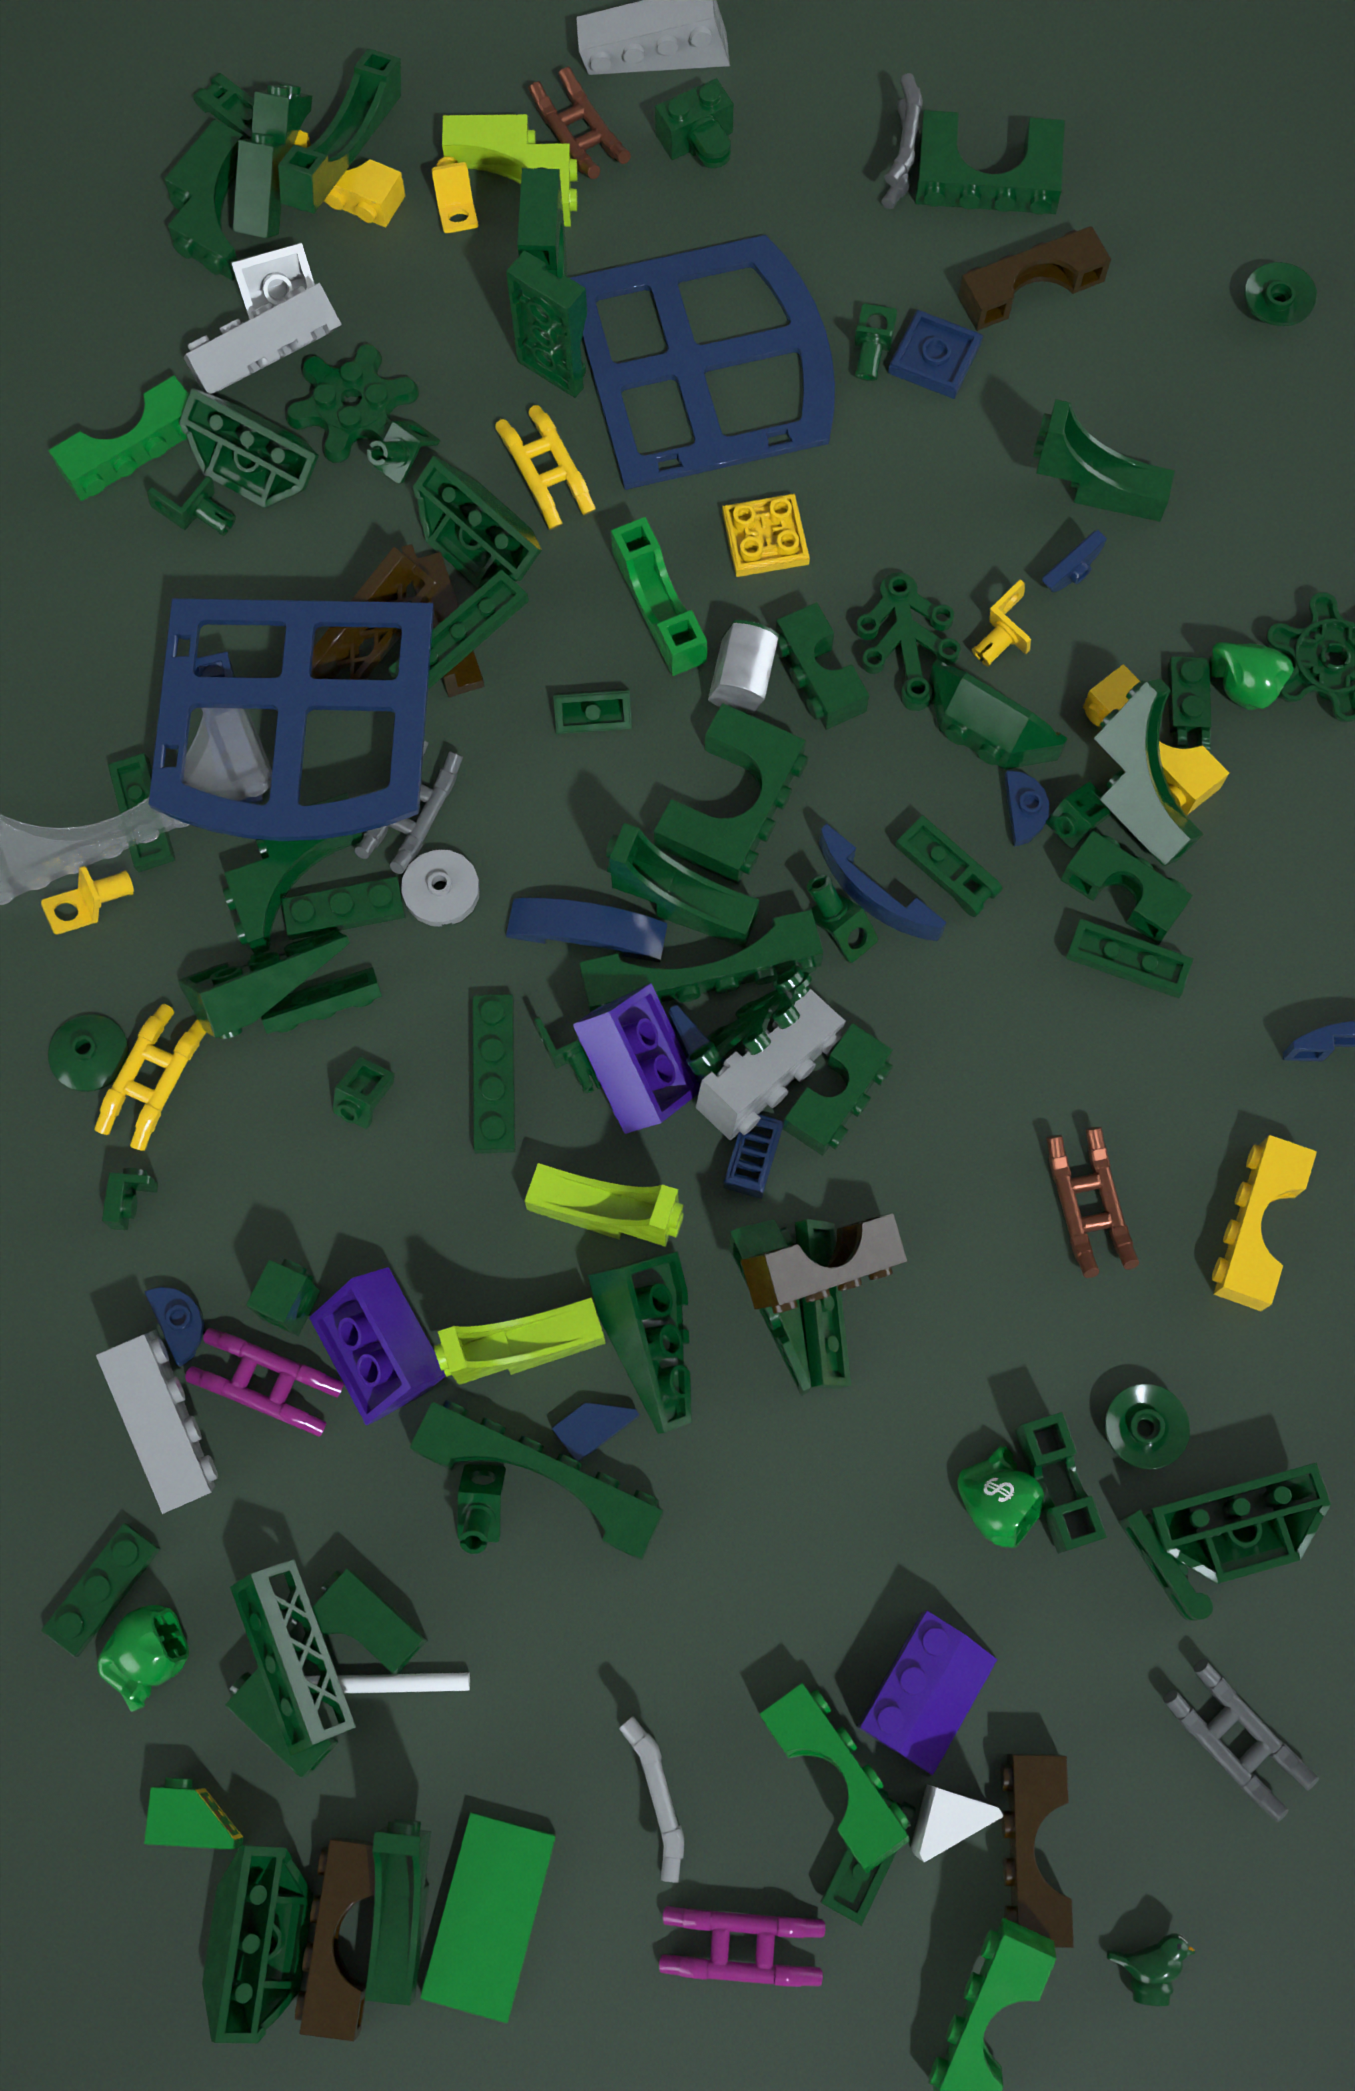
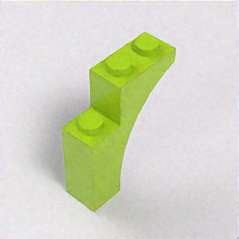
M527 114L443 115L442 147L444 157L451 156L458 163L465 162L468 169L496 173L510 178L521 184L522 168L543 167L547 169H560L564 227H571V211H577L578 209L577 189H571V182H578L577 159L570 158L569 143L536 144L535 130H529Z
M540 1163L537 1164L524 1201L528 1211L620 1240L621 1234L624 1233L665 1247L669 1235L677 1237L684 1216L682 1213L684 1204L679 1203L678 1189L663 1184L653 1187L614 1184L575 1175Z
M591 1297L560 1308L515 1320L481 1326H452L438 1331L441 1344L434 1345L439 1366L441 1370H444L446 1377L452 1375L456 1382L461 1385L506 1369L512 1375L606 1344Z

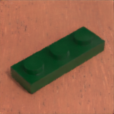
M141 753L108 764L134 868L138 872H142L176 861L164 814L149 806L152 778L149 758L145 753Z
M398 877L282 899L286 930L290 940L320 935L333 930L341 931L406 918Z
M1080 919L1077 924L1066 959L1178 999L1183 993L1194 958L1083 919Z
M374 968L361 970L288 994L261 1016L266 1033L269 1034L276 1031L280 1033L288 1032L296 1028L300 1023L312 1019L324 1020L332 1017L337 1011L352 1006L359 1008L371 1004L375 999L382 997Z
M123 1523L41 1631L73 1657H79L161 1549L130 1525Z

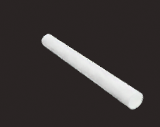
M470 1673L337 1675L343 1693L470 1690ZM304 1676L307 1681L317 1686L320 1676Z

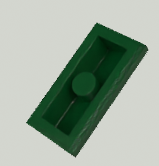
M629 688L555 693L553 695L556 734L632 729Z

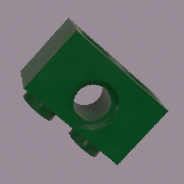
M284 1259L281 1265L269 1260L246 1306L261 1320L299 1336L321 1291L312 1283L314 1277L306 1273V1268L287 1259Z

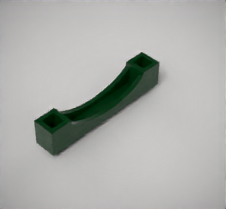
M369 48L354 66V75L346 96L326 131L308 148L293 145L278 164L281 204L313 214L317 211L401 97V58Z
M811 909L773 918L772 929L757 942L730 957L701 966L679 969L646 968L620 961L618 953L579 962L591 1013L595 1009L652 983L662 1005V1002L678 999V1002H690L698 999L701 993L715 990L719 994L729 993L737 990L741 984L754 981L757 985L774 982L786 970L799 966L803 972L810 974L817 969L816 967L821 966L823 949Z
M445 1400L443 1406L434 1402L431 1403L409 1447L414 1453L450 1470L458 1462L492 1461L515 1465L538 1473L568 1490L592 1512L606 1532L602 1539L605 1544L641 1561L643 1560L664 1514L663 1510L657 1508L658 1499L640 1490H636L633 1496L618 1489L620 1481L599 1471L595 1478L580 1471L582 1466L580 1462L559 1453L557 1460L541 1453L544 1446L530 1438L521 1435L517 1442L504 1436L506 1428L487 1418H483L481 1424L466 1418L468 1410L451 1401Z

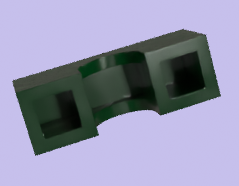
M813 603L777 619L775 632L779 634L776 652L781 658L786 657L791 666L789 672L793 683L798 689L803 688L808 697L806 700L812 717L815 720L820 719L827 730L867 711L869 693L853 665L850 664L838 670H828L820 666L816 661L819 656L832 651L834 631L818 603Z
M1095 831L1091 832L1067 865L1061 878L1062 882L1091 901H1094L1098 894L1108 886L1117 885L1129 890L1135 899V909L1126 924L1158 945L1162 942L1193 896L1186 891L1185 886L1173 878H1165L1153 870L1152 865L1147 860L1138 856L1133 857L1122 850L1113 838L1107 835H1099Z
M852 1023L830 1054L828 1067L836 1071L844 1079L846 1089L837 1096L824 1097L807 1087L784 1119L783 1130L822 1156L829 1147L836 1150L849 1129L844 1127L852 1114L859 1117L868 1105L871 1097L867 1095V1092L874 1082L881 1085L891 1072L893 1065L889 1063L893 1049Z
M1063 1412L1022 1424L1014 1430L1028 1471L1042 1486L1044 1492V1507L1042 1511L1057 1553L1059 1554L1107 1538L1093 1496L1086 1494L1079 1480L1074 1462V1455L1077 1454Z

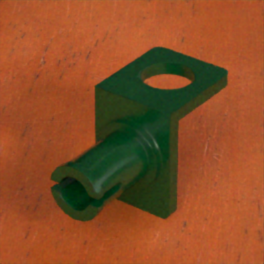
M872 304L862 305L859 324L856 326L855 346L861 347L855 377L865 381H876L878 379L882 350L890 351L897 317V310L895 308ZM873 315H881L887 321V328L884 330L866 327L867 320Z
M392 421L383 442L373 441L370 443V446L376 449L368 448L367 456L375 468L400 484L405 481L421 446H438L440 439L414 421Z
M209 476L205 477L182 507L152 487L147 491L150 506L184 530L188 528L194 519L198 518L219 532L221 536H225L228 533L225 527L227 526L231 530L235 523V515L230 514L210 500L214 496L215 491L213 479Z
M826 874L815 876L808 882L807 890L811 893L817 904L812 908L815 924L833 935L846 961L853 963L878 942V936L864 909L838 894L830 876ZM862 927L864 930L862 942L858 946L851 948L848 944L850 933L854 929Z
M535 1018L536 1030L555 1069L571 1064L585 1094L594 1092L593 1083L589 1075L592 1077L597 1089L602 1088L580 1041L576 1040L556 1050L541 1018Z
M464 1465L458 1489L457 1538L461 1540L460 1546L467 1553L479 1554L486 1549V1542L497 1543L500 1540L501 1496L506 1476V1468L503 1466ZM485 1475L493 1478L494 1481L490 1484L480 1485L472 1482L471 1479L476 1476Z

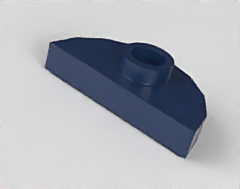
M1099 530L1093 531L1044 575L1042 582L1052 592L1060 591L1072 582L1074 584L1080 583L1090 573L1092 569L1090 565L1101 552L1107 538Z
M1006 770L1004 777L1013 844L1015 847L1029 843L1033 837L1041 832L1049 816V800L1045 789L1036 779L1022 772Z
M158 1287L144 1291L176 1364L181 1367L197 1353L195 1351L201 1343L202 1334L205 1332L202 1311L191 1297L177 1289Z

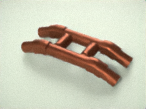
M570 66L560 70L558 75L566 88L570 101L574 105L573 107L558 114L540 81L534 82L528 87L544 122L549 125L561 144L569 143L571 159H577L578 170L581 173L586 174L591 179H596L600 175L599 166L592 161V158L585 151L599 143H602V147L609 156L618 160L621 164L629 162L631 158L630 152L622 146V142L616 138L614 133H611L592 106ZM584 118L592 131L575 139L567 126Z
M1102 1127L1086 1129L1089 1146L1088 1153L1093 1174L1071 1178L1062 1135H1053L1046 1138L1051 1173L1057 1186L1070 1234V1243L1076 1261L1079 1262L1085 1278H1092L1099 1274V1269L1093 1256V1249L1088 1234H1086L1088 1232L1110 1228L1109 1232L1116 1253L1119 1254L1124 1269H1133L1139 1265L1111 1174V1165L1107 1147H1105ZM1099 1189L1105 1212L1082 1217L1076 1194Z

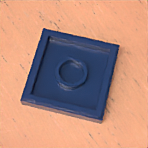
M917 309L889 365L888 374L955 399L982 344L984 335Z

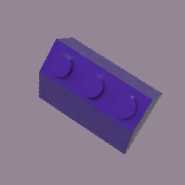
M652 983L644 985L595 1009L573 1024L578 1039L593 1066L596 1077L602 1085L624 1134L662 1123L699 1094L700 1086L691 1067L686 1062L687 1058Z
M389 1267L351 1278L309 1317L366 1426L422 1396L446 1376L444 1370H441L430 1342Z
M924 1611L920 1614L856 1727L933 1776L998 1659L964 1633L929 1611Z

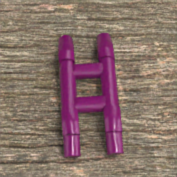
M209 1328L205 1332L203 1340L206 1344L242 1359L231 1381L192 1366L185 1375L187 1382L318 1437L322 1435L326 1421L290 1406L285 1401L295 1380L336 1398L340 1395L344 1382L231 1334ZM257 1364L280 1373L269 1397L246 1388Z
M666 1906L664 1909V1925L695 1930H712L710 1959L662 1954L659 1962L661 1973L694 1979L728 1980L774 1984L777 1986L801 1987L820 1986L822 1984L823 1973L820 1967L773 1965L775 1936L823 1938L825 1934V1922L823 1919L719 1912ZM730 1932L757 1934L755 1963L728 1961Z

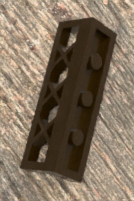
M412 544L401 547L403 554L441 585L428 601V603H433L434 629L459 607L442 554L438 552L417 559ZM417 575L411 581L415 596L426 584ZM474 650L442 677L448 697L485 687Z
M393 547L351 602L428 603L441 585L397 548ZM417 575L426 584L417 596L407 598L406 588ZM329 627L313 648L311 677L314 679H334L341 669L350 668L349 680H366L400 638L402 630L399 628ZM374 638L373 651L369 656L359 657V646L365 639Z

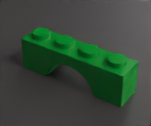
M175 375L143 394L145 402L143 416L136 427L127 434L114 439H96L78 432L48 450L59 472L81 502L90 496L99 494L105 487L116 480L131 475L136 468L153 458L162 456L171 447L188 439L187 435L183 433L179 422L189 394Z
M646 517L611 530L612 554L672 676L707 663V639L693 611H688L678 598L666 570L661 547Z
M801 1683L759 1715L788 1759L798 1756L819 1757L831 1763L843 1775L847 1783L849 1798L845 1816L837 1830L867 1874L910 1841L905 1829L911 1826L896 1802L890 1806L885 1803L878 1792L884 1785L872 1767L866 1764L861 1768L851 1754L857 1749V1746L844 1727L841 1726L835 1730L826 1718L831 1709L819 1691L815 1689L809 1693L804 1684Z
M1003 1917L997 1932L989 1930L981 1950V1957L985 1958L979 1974L971 1973L965 1987L963 1999L968 2001L962 2016L955 2014L949 2025L946 2035V2042L950 2043L944 2058L937 2056L933 2063L928 2083L933 2085V2091H1002V2066L994 2059L985 2045L983 2038L986 2027L992 2017L1005 2006L1020 2001L1040 2000L1057 1959L1054 1940Z

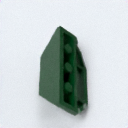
M191 389L179 425L183 433L187 435L192 452L205 476L211 477L214 481L264 508H269L306 490L319 454L305 440L241 406L200 390Z
M433 456L413 486L415 498H418L419 515L426 542L437 552H441L442 557L477 588H481L500 570H503L513 581H521L542 551L533 530L482 484L438 457Z
M939 660L935 661L929 678V683L932 686V700L939 729L945 733L951 742L957 745H965L976 752L980 759L987 764L997 765L1004 770L1052 762L1059 759L1067 742V737L1059 732H1055L1048 723L1030 710L970 674L953 666H947Z
M1316 1462L1151 1509L1164 1552L1213 1583L1220 1584L1301 1561L1323 1517L1326 1516L1331 1507V1502Z
M241 1845L217 1886L202 1979L210 2037L213 2043L258 2044L266 2034V2030L281 2016L300 1992L303 1958L307 1945L314 1895L285 1847Z

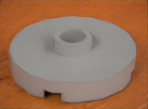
M432 850L419 855L408 865L402 877L401 893L408 911L418 921L430 926H442L441 924L449 923L453 925L461 922L474 910L479 900V879L474 866L463 855L451 850ZM439 881L447 883L446 887L442 890L434 889V884Z

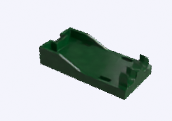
M524 250L506 271L517 361L576 398L584 389L583 377L586 373V361L582 365L580 347L588 312L586 288L565 275L561 279L546 270L545 262Z

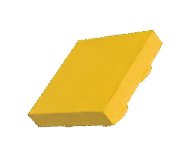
M795 494L722 506V514L736 577L809 565L810 557Z

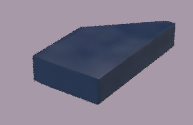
M584 1403L555 1425L552 1430L574 1460L580 1462L638 1418L639 1413L636 1409Z

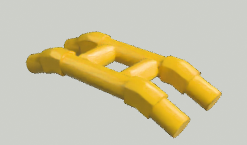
M535 405L529 409L528 414L535 423L542 438L523 446L519 434L507 420H499L495 428L517 463L533 493L540 512L544 516L549 530L563 524L548 490V487L567 480V484L578 503L582 515H586L596 510L589 495L587 485L560 439L554 423L540 406ZM551 450L559 466L538 474L531 459Z
M161 1004L154 1015L148 1018L141 1028L138 1039L114 1084L107 1091L99 1110L100 1114L94 1128L96 1132L104 1135L110 1134L116 1116L119 1115L126 1099L125 1096L128 1095L146 1103L139 1114L135 1125L136 1129L130 1146L134 1149L146 1150L164 1105L188 1060L190 1061L194 1052L199 1047L200 1041L207 1033L202 1028L198 1019L188 1032L183 1034L173 1050L174 1054H171L153 1045H155L157 1039L164 1031V1027L174 1015V1010L166 1004ZM145 1060L166 1068L155 1089L134 1081Z

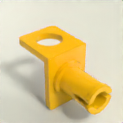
M451 156L443 157L438 161L437 167L432 168L443 232L452 233L475 229L478 227V221L472 199L467 164L465 162L458 163ZM457 214L468 216L462 222H452L449 220Z
M1021 579L990 608V623L995 628L972 649L973 654L978 660L982 657L984 658L982 664L987 667L1010 644L1015 645L1024 654L1030 651V637L1005 615L1024 596L1025 583Z
M86 866L79 867L78 889L45 898L41 901V906L53 933L58 935L97 923L101 903L133 895L134 888L131 878L125 870L121 871V873L93 881ZM62 903H69L77 908L78 915L73 920L64 921L57 918L54 912L55 908Z

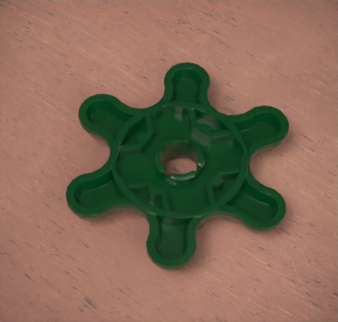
M370 344L359 347L355 360L345 363L341 368L330 367L324 360L314 356L305 361L302 369L304 379L315 387L313 396L307 400L292 403L286 413V420L289 426L297 430L311 426L323 428L328 435L323 446L324 456L330 462L340 463L348 459L352 445L359 439L370 438L374 441L383 442L392 424L390 419L391 412L397 406L415 402L419 396V388L408 377L393 380L379 377L378 370L382 364V356ZM345 396L347 398H362L361 402L354 407L343 404Z
M1320 592L1315 594L1309 602L1312 622L1308 627L1296 629L1283 623L1274 624L1268 630L1266 638L1270 648L1286 654L1292 659L1294 667L1291 677L1279 694L1285 702L1292 703L1303 699L1308 693H1318L1322 698L1330 700L1335 718L1340 722L1348 723L1355 721V622H1349L1342 618L1339 614L1338 603L1335 597L1329 593ZM1325 653H1337L1343 659V665L1326 664Z

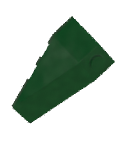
M333 930L290 943L284 947L285 953L283 954L259 952L251 955V959L246 965L229 967L228 962L179 979L178 982L204 1031L214 1038L229 1039L242 1033L243 1027L253 1024L349 945L350 941L347 935Z
M774 1219L730 1231L729 1250L746 1285L747 1281L741 1263L742 1259L773 1249L794 1245L786 1227L779 1229ZM799 1299L796 1300L797 1308L773 1314L772 1307L761 1308L759 1311L800 1395L803 1396L809 1393L811 1384Z
M678 1251L588 1275L598 1317L658 1434H663L692 1423L690 1371L684 1366L683 1345L689 1344V1330L683 1329L682 1306H688V1290Z

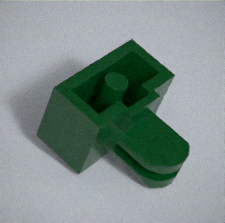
M715 78L656 105L655 135L671 160L691 152L693 156L697 154L707 168L722 167L729 161L731 155V140L728 135L733 133L734 103L719 80Z

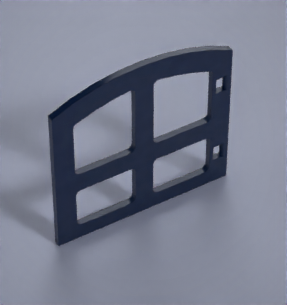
M766 235L570 277V279L586 288L588 312L582 339L625 490L829 444L834 417L835 379L826 329L817 306L802 278L787 257ZM744 268H753L771 290L790 323L786 327L699 345L694 341L678 285L684 281ZM644 290L649 291L653 297L668 351L664 354L615 363L611 359L596 303L607 298ZM784 354H799L803 374V408L801 419L797 422L730 437L723 435L705 373ZM674 380L678 383L695 442L690 446L650 455H641L637 451L622 392L627 389ZM783 434L788 435L789 442L769 446L768 438ZM678 458L680 466L659 471V462Z
M172 598L149 806L180 822L212 832L242 838L275 841L319 840L348 836L385 827L419 814L434 617L433 603ZM208 624L286 627L281 675L277 678L196 676L200 629ZM319 627L401 629L399 672L397 678L394 680L312 678L311 670L315 631ZM179 639L190 640L189 656L177 657ZM239 708L275 709L278 711L270 799L267 804L256 805L235 801L183 784L190 717L194 709ZM312 710L391 711L395 713L389 786L385 789L351 799L301 806L299 799L308 713ZM166 748L178 749L176 767L164 768Z

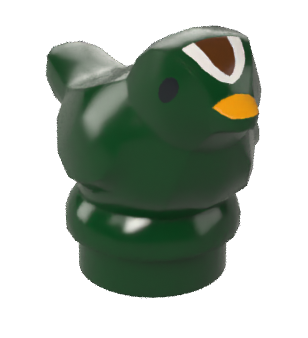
M1171 1933L1164 1936L1158 1943L1134 1953H1121L1108 1949L1107 1959L1122 1965L1133 1976L1130 1981V1988L1133 1990L1134 2002L1149 2006H1169L1170 1994H1173L1174 1991L1171 1982L1179 1978L1183 1970V1961L1187 1956L1195 1954V1950L1189 1946L1187 1940L1182 1935Z

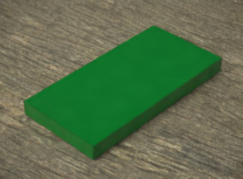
M474 1812L470 1813L420 1999L508 2023L556 1835Z

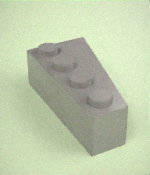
M642 0L576 17L579 53L589 75L730 66L727 32L716 0Z
M318 283L307 290L300 286L285 294L284 298L286 301L273 307L270 302L252 312L254 318L242 324L237 319L221 327V336L210 341L206 335L187 345L191 352L185 354L183 358L201 391L212 395L324 337L342 324L321 284Z
M811 989L804 997L795 1002L794 1006L799 1012L800 1017L794 1024L785 1029H780L774 1021L772 1027L775 1030L770 1033L766 1029L765 1032L771 1039V1043L765 1050L756 1055H751L746 1048L743 1057L736 1051L725 1060V1066L717 1076L711 1072L702 1080L696 1109L730 1141L739 1132L743 1135L749 1133L761 1119L758 1114L767 1105L771 1108L776 1107L789 1092L786 1087L794 1079H797L799 1082L803 1081L815 1068L816 1064L813 1061L822 1053H825L827 1056L830 1055L842 1039L841 1032L846 1021Z
M157 1329L97 1354L98 1362L162 1514L211 1493L216 1487L214 1480L218 1479V1473L210 1455L204 1456L199 1443V1440L202 1439L200 1429L195 1418L188 1414L184 1403L185 1394L178 1378L173 1374L167 1350L160 1339Z

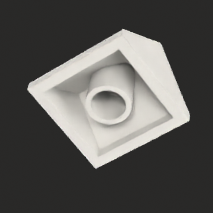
M302 243L231 262L250 320L254 318L252 312L270 302L275 307L286 301L284 295L300 286H303L305 290L314 286Z
M926 1785L911 1849L917 1858L926 1862L1002 1818L1003 1814L998 1807Z

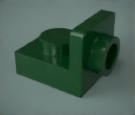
M1089 781L1064 798L1047 819L1046 823L1070 848H1074L1089 831L1109 818L1112 812L1100 800L1103 794Z
M359 1057L335 1087L334 1114L340 1116L348 1123H354L367 1129L372 1123L373 1110L394 1084L395 1073Z
M124 1168L123 1173L109 1172L102 1221L111 1229L128 1230L129 1219H134L137 1212V1196L133 1194V1191L157 1192L158 1183L151 1176H148L146 1170L138 1168Z

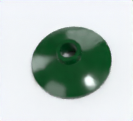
M1272 262L1260 266L1251 273L1245 284L1244 298L1249 310L1261 321L1274 326H1291L1302 322L1312 313L1317 301V289L1312 278L1301 268L1289 263Z
M94 1014L78 1016L63 1024L54 1034L48 1050V1061L54 1076L66 1087L81 1092L97 1091L109 1086L116 1080L129 1056L128 1041L122 1029L109 1018ZM83 1044H91L88 1053L79 1054L78 1050Z
M1138 1384L1126 1388L1112 1400L1105 1416V1433L1111 1448L1120 1459L1136 1468L1153 1470L1170 1465L1185 1451L1190 1438V1420L1182 1402L1169 1390L1153 1384ZM1139 1421H1146L1150 1424L1151 1433L1149 1436H1143L1139 1433L1137 1429Z

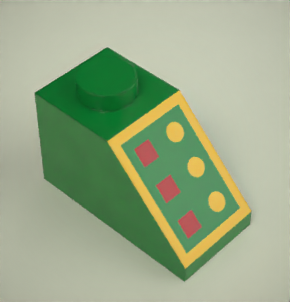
M166 1777L165 1786L151 1787L144 1844L216 1849H236L243 1844V1836L205 1788L192 1787L191 1778Z

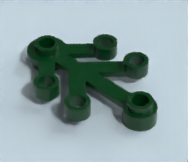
M892 573L885 577L881 583L880 596L882 599L870 614H863L859 617L856 632L861 639H874L878 635L880 624L893 609L896 623L876 647L869 648L864 652L862 667L870 674L881 672L884 668L885 660L900 643L907 679L902 687L901 702L911 711H921L931 701L932 686L922 677L916 642L937 655V659L946 665L954 664L958 660L961 647L955 639L946 638L942 640L912 620L910 608L931 620L932 627L938 631H946L952 626L954 611L948 605L935 606L917 594V584L911 576L905 573ZM893 587H902L905 591L896 592ZM939 614L946 615L949 620L939 621L936 618V616ZM869 623L874 626V629L868 631L863 629L862 625ZM944 648H951L955 654L946 655L942 650ZM876 657L880 660V663L874 665L869 663L867 659ZM918 687L923 689L924 692L922 694H915L911 691V688Z
M799 966L792 967L775 979L773 986L776 990L739 1008L735 1013L738 1020L713 1031L707 1038L710 1042L698 1047L688 1056L686 1062L696 1075H701L703 1078L711 1072L716 1075L724 1066L721 1061L722 1057L744 1037L743 1044L751 1055H756L765 1050L771 1043V1039L765 1032L771 1015L780 1029L791 1026L799 1019L800 1014L794 1005L796 1001L809 992L808 985L812 981L810 974L803 972Z

